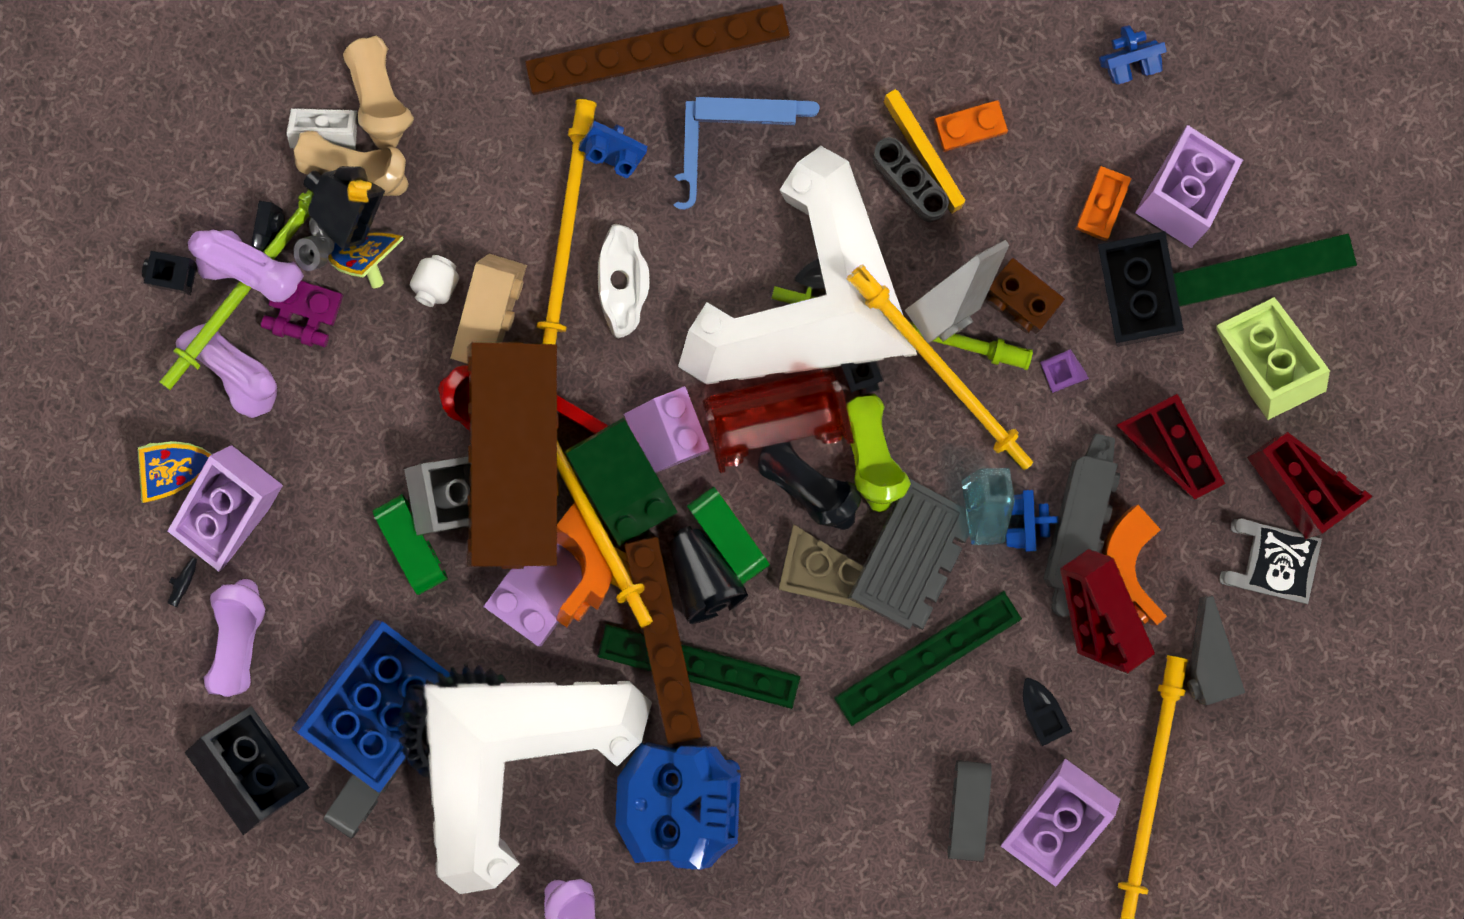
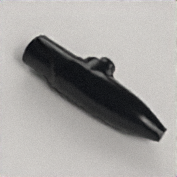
M192 557L177 579L171 577L169 583L173 584V591L167 601L168 604L178 607L182 597L186 594L195 573L196 558Z

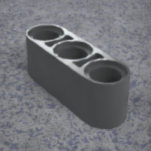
M891 137L880 140L875 147L872 157L876 169L922 220L936 222L941 219L949 204L948 196L900 141ZM883 149H891L896 153L897 159L894 162L888 163L881 159L879 153ZM907 173L914 174L918 178L919 184L915 187H907L903 184L901 177ZM927 198H934L939 201L941 209L937 212H929L924 207L923 201Z
M396 771L380 793L353 774L329 808L323 820L352 839L359 831L358 827L363 820L366 821L378 803L377 798L382 792L386 791L397 775Z
M957 760L955 771L958 772L953 784L952 805H954V812H951L949 838H951V846H948V859L983 862L992 777L991 763Z

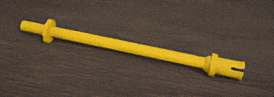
M577 99L575 101L573 126L568 130V137L573 142L547 317L546 321L537 322V328L544 330L542 344H556L557 333L566 332L567 329L566 326L559 324L585 157V153L578 150L579 143L586 136L593 123L597 106L596 102L585 99Z
M864 264L855 268L851 272L853 276L849 274L847 280L866 299L865 304L869 309H880L997 440L993 447L994 451L1000 453L1006 450L1023 470L1028 469L1033 464V460L1016 443L1019 432L1016 429L1006 431L893 305L889 300L890 290L887 286H881Z
M557 441V469L622 590L616 599L618 603L627 601L639 625L645 627L653 622L639 595L644 591L645 587L643 583L633 584Z
M1167 655L1162 685H1158L1157 691L1161 692L1160 696L1163 700L1128 881L1118 883L1120 889L1126 890L1120 919H1134L1139 893L1148 894L1149 891L1146 887L1141 886L1175 705L1180 700V697L1185 695V690L1182 687L1189 659Z

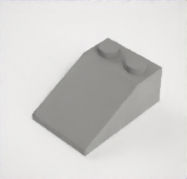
M1006 240L976 255L905 309V312L927 343L938 337L943 342L974 322L970 316L982 307L1008 250L1009 244Z

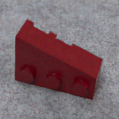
M1174 394L1115 425L1192 499H1197L1225 485L1219 470L1178 394Z
M1289 432L1271 439L1247 457L1305 539L1323 534L1373 497L1367 491H1361L1347 480V476L1342 472H1336L1321 461L1322 457Z
M1088 549L1060 568L1078 654L1126 674L1155 654L1113 557Z

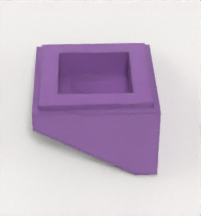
M1071 350L1040 362L1052 393L1088 379L1086 372Z

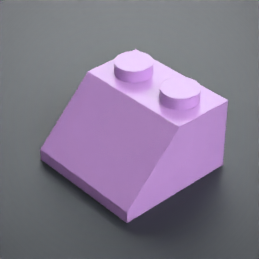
M686 387L656 397L624 414L628 426L655 473L710 452Z

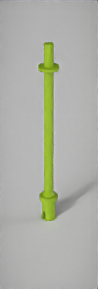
M308 190L306 193L299 195V208L263 251L271 259L275 260L310 216L308 208L314 195L311 191ZM239 281L184 351L180 348L173 350L179 358L159 383L171 390L190 365L197 370L200 368L199 362L195 359L251 290V287Z
M775 286L771 299L793 304L817 297L812 296L813 288L809 286L806 294ZM909 322V323L918 331V333L922 336V334L919 332V330L917 329V327L915 326V324H914L913 322ZM954 334L943 342L940 337L933 340V342L986 355L991 360V364L998 365L1000 362L1023 368L1024 370H1028L1033 355L1032 349L1004 343L1005 340L1000 338L989 343Z

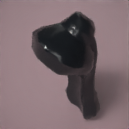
M773 436L767 446L761 450L757 463L759 473L763 477L774 481L783 490L796 498L817 524L832 526L840 530L852 527L855 523V513L861 503L860 493L856 485L848 481L845 482L823 476L798 456L789 439Z

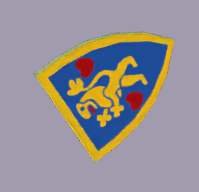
M368 233L364 243L342 249L335 243L334 250L328 255V260L340 272L362 278L367 275L371 287L379 288L384 284L377 264L404 238L403 236L389 233Z
M183 442L149 443L146 446L138 447L142 503L176 494L196 481L209 456L212 454L202 447Z

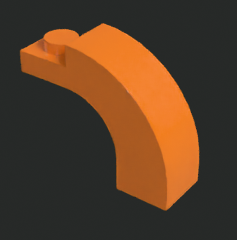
M575 502L557 524V543L576 558L582 574L581 582L561 606L556 618L566 628L573 619L579 622L588 611L590 605L596 610L599 609L613 578V573Z
M1134 505L1112 526L1104 542L1102 554L1114 558L1142 624L1145 625L1149 622L1150 625H1158L1167 616L1141 588L1136 577L1135 566L1137 556L1142 547L1161 529L1139 505Z

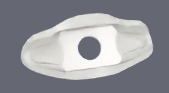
M613 224L610 227L602 245L598 261L599 298L609 329L616 338L629 335L638 326L640 311L648 295L650 280L647 262L639 250L637 234L632 229L619 224ZM614 271H620L627 277V285L622 290L614 288L611 284V275Z

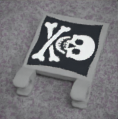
M1233 519L1230 528L1232 532L1254 536L1246 574L1222 571L1219 583L1308 604L1322 539L1317 537L1305 539L1300 533L1259 524L1246 519Z

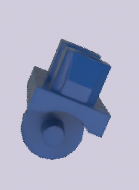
M1130 25L1121 27V37L1112 40V46L1114 50L1122 47L1125 49L1100 56L1101 67L1107 68L1112 83L1117 85L1133 80L1129 65L1132 62L1139 61L1142 75L1146 76L1161 72V54L1167 52L1165 42L1158 43L1157 40L1137 45L1138 42L1146 40L1145 31L1134 33Z
M593 121L588 133L579 143L578 150L586 153V160L595 164L605 162L614 166L616 174L629 178L646 154L647 146L623 135L624 127L618 124L611 129Z
M1023 490L1022 494L1004 498L1005 516L1023 515L1024 528L1006 529V546L1018 549L1025 548V552L1036 551L1035 525H1040V537H1050V524H1058L1059 516H1049V504H1039V517H1035L1033 490Z

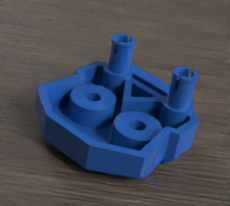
M651 742L640 743L617 777L615 826L634 862L670 861L675 868L700 870L711 867L722 854L735 847L738 842L740 773L736 771L740 770L738 763L734 760H725L717 747L686 745L675 749ZM673 773L678 776L677 785H674L671 781ZM700 802H701V809H699V808L696 806V805L699 804ZM670 825H673L676 829L674 837L669 833Z

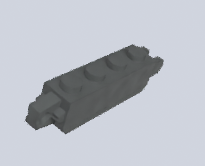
M1094 434L1085 456L1071 463L1059 512V523L1056 524L1043 577L1047 586L1054 588L1051 600L1053 603L1050 609L1058 617L1070 616L1060 568L1088 549L1102 553L1104 538L1100 537L1103 524L1107 525L1109 523L1112 513V505H1108L1110 493L1116 492L1120 480V473L1116 472L1118 464L1113 463L1115 438Z

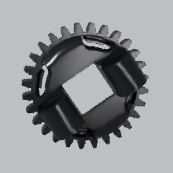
M464 665L462 673L459 674L454 667H451L450 677L445 678L439 672L437 673V683L433 684L428 679L425 681L426 685H438L439 688H455L458 684L500 686V683H510L507 682L502 674L497 676L492 668L484 672L481 665H477L473 673L468 665ZM413 684L408 687L399 713L404 724L398 726L401 734H403L398 739L402 747H404L402 752L412 768L417 770L423 778L428 776L430 779V745L427 739L426 716L428 715L427 700L425 698L424 686ZM422 742L427 747L426 750L423 749Z

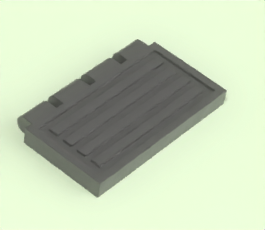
M910 479L911 485L903 498L896 500L848 599L906 630L910 629L912 625L923 630L933 610V607L924 603V599L937 602L948 579L946 576L938 573V571L941 569L951 573L962 551L960 546L952 542L955 539L965 543L975 521L965 516L968 511L967 509Z

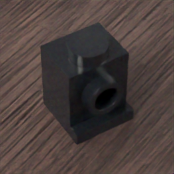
M150 251L149 259L146 258L142 266V277L145 278L144 284L153 288L191 295L197 265L191 258ZM174 268L172 279L167 280L165 277L166 271Z
M878 361L841 364L851 392L859 390L860 395L863 396L880 389L878 383L884 381ZM860 364H865L869 367V374L866 377H861L857 374V367Z

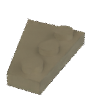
M793 524L778 590L869 610L848 599L863 566Z

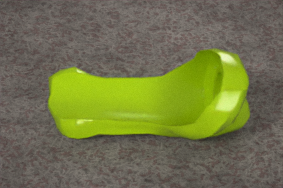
M873 393L855 397L845 404L841 410V419L847 428L856 466L854 481L856 488L872 510L884 512L891 507L894 501L905 496L911 482L908 475L902 471L890 456L882 427L885 405Z

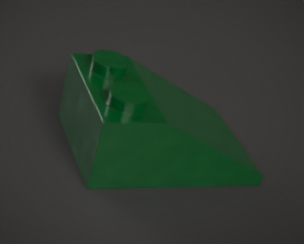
M624 418L565 451L619 546L678 513Z

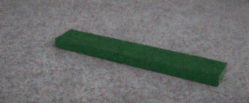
M1348 233L1173 275L1179 307H1184L1357 266Z
M1002 591L834 696V699L850 725L853 726L1016 624L1022 618L1006 592Z
M606 624L597 657L652 672L644 634ZM682 645L690 682L782 707L793 708L801 676Z

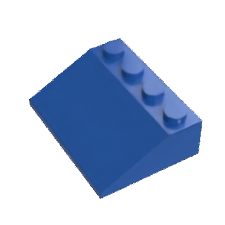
M374 620L292 727V730L380 793L406 758L402 752L404 747H402L398 739L403 736L398 726L404 724L399 713L408 687L413 684L424 686L427 679L435 684L438 682L437 673L441 672L447 678L450 677V672L386 623Z

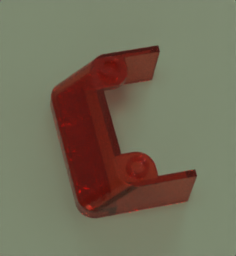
M817 371L709 396L702 401L719 474L726 472L725 466H735L743 463V458L749 454L748 450L809 436L822 440L823 444L839 442L842 440V436L847 444L854 443L844 391L832 371Z

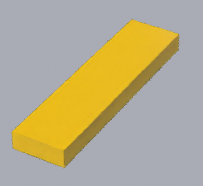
M895 89L886 94L884 99L885 106L923 168L948 196V209L951 214L963 207L965 199L900 92Z

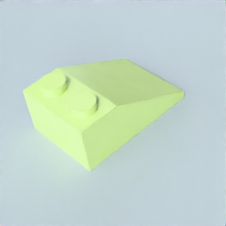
M1275 297L1216 325V330L1249 395L1267 420L1326 392L1330 373L1329 368Z

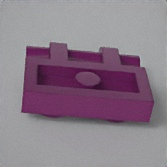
M300 281L294 294L285 301L273 302L269 300L268 306L279 309L280 312L277 318L264 315L261 328L272 331V334L283 338L286 335L301 340V344L310 347L315 344L325 348L329 335L318 332L320 323L334 326L343 294ZM292 314L308 318L307 325L302 327L289 323Z

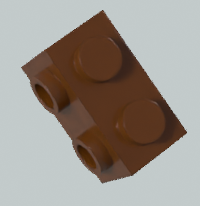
M1014 258L1008 262L992 282L987 293L989 297L987 302L994 309L1001 313L1006 310L1015 317L1013 323L1025 333L1032 331L1035 334L1043 328L1065 300V298Z

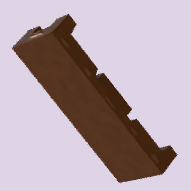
M472 342L467 346L469 371L468 413L470 417L467 567L501 566V569H524V566H557V496H559L557 482V344Z

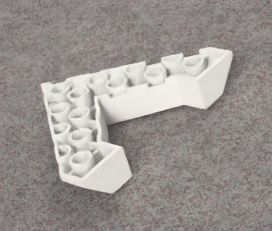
M820 146L797 162L780 188V192L787 203L810 217L827 295L735 319L711 304L706 303L688 331L678 367L708 385L724 380H744L765 377L767 374L781 372L787 374L837 367L846 363L854 362V364L880 361L888 357L917 355L915 348L880 309H869L865 304L866 299L847 280L849 274L853 276L851 272L855 268L864 264L881 286H887L890 290L889 300L903 315L849 161Z
M617 681L615 685H601L599 682H574L573 685L557 686L555 682L500 683V686L458 684L455 688H439L438 685H424L428 709L426 724L427 739L430 745L429 770L431 801L434 807L435 818L433 832L434 845L437 849L436 874L438 878L459 894L494 889L520 864L509 846L499 837L505 761L598 749L613 764L618 766L642 742L652 702L630 681Z

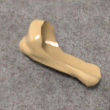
M372 36L367 39L360 38L353 41L345 49L343 57L350 69L359 98V126L369 134L379 149L388 146L396 148L403 132L412 125L414 117L410 110L393 93L386 70L388 47L381 38Z
M305 131L299 134L297 145L294 148L295 165L300 172L309 174L312 171H317L322 175L341 166L362 167L366 171L368 181L385 190L383 196H400L407 190L408 180L404 174L406 160L398 148L388 146L379 150L360 152L332 144L325 140L317 131Z

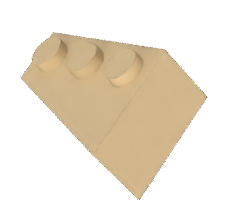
M490 253L476 262L451 359L468 364L467 346L470 343H501L503 341L505 332L510 331L514 320L515 312H512L515 301L520 296L523 287L522 279L527 265Z

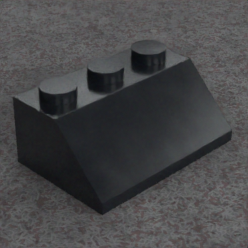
M252 706L200 737L185 751L187 757L243 835L267 820L310 788Z

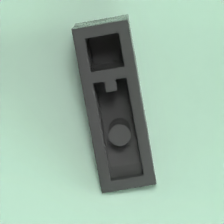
M1213 596L1199 598L1189 669L1192 680L1187 681L1192 698L1194 700L1198 699L1199 703L1203 705H1210L1245 693Z

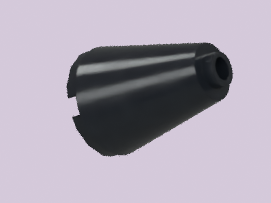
M687 526L673 534L674 539L671 540L670 547L683 613L687 622L696 624L719 616L716 612L721 611L727 606L730 611L747 599L748 594L744 585L700 529H692L691 526Z

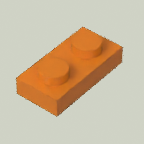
M999 100L938 117L934 120L944 152L1007 134L1008 132Z
M1100 166L1075 230L1107 241L1132 178Z

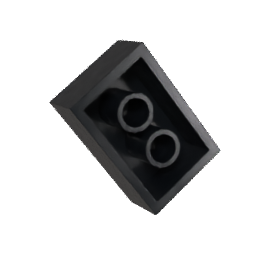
M1162 231L1098 244L1116 346L1183 335L1184 328L1166 232Z

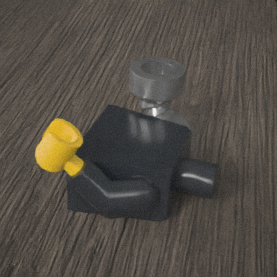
M341 166L322 175L317 171H312L306 176L303 185L314 194L308 208L309 215L311 216L308 233H311L312 236L299 239L294 246L295 261L303 270L313 271L324 267L327 264L328 255L334 250L335 243L342 249H346L365 242L385 190L368 181L366 171L362 167Z

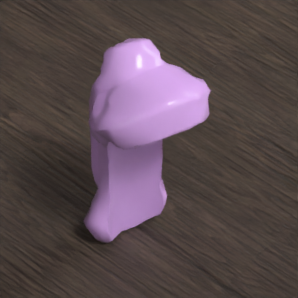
M213 229L209 231H196L188 241V249L196 257L198 273L202 279L235 278L261 292L273 302H283L294 294L297 285L304 277L295 262L275 261L262 251L243 243L239 236L231 230L217 231Z
M205 324L183 332L176 340V348L184 351ZM217 331L196 359L222 379L231 405L238 413L254 418L271 411L277 396V386L272 374L263 364L238 350Z
M242 579L235 584L223 585L210 595L211 607L213 608L214 617L219 629L215 658L210 670L203 677L208 694L230 697L245 692L250 686L249 669L256 629L261 624L265 614L264 603L259 597L258 586L250 579Z
M582 879L567 882L553 880L546 886L544 890L545 919H596L595 897L590 883Z

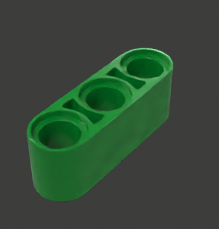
M714 486L687 505L742 584H745L770 566L763 553Z
M401 494L372 511L411 587L417 595H420L448 580V576L445 570L440 569L439 564L441 562L429 540H425L424 534L416 535L413 514L407 507L410 504L406 497Z

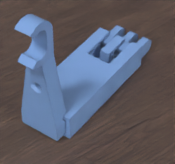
M696 97V101H686L684 173L677 174L674 177L678 181L686 180L690 183V198L685 203L677 201L674 206L678 209H688L696 202L699 122L795 125L796 117H815L820 109L819 104L814 101Z

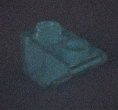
M1010 468L978 469L961 480L971 544H1002L1005 542L1015 503Z

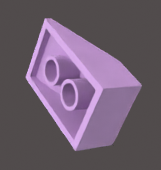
M1187 125L1146 190L1135 213L1192 248L1211 227L1243 160Z
M230 445L209 456L170 525L168 532L219 572L268 512L283 485Z
M557 543V566H524V569H511L483 607L538 647L542 646L559 623L556 618L561 606L582 580L579 563L568 550Z
M1064 759L1010 831L1001 847L1056 887L1115 817L1120 798L1067 759Z

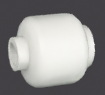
M432 255L431 258L422 259L410 281V287L416 293L415 299L429 307H433L435 303H447L459 281V275L455 270L456 265L439 255Z

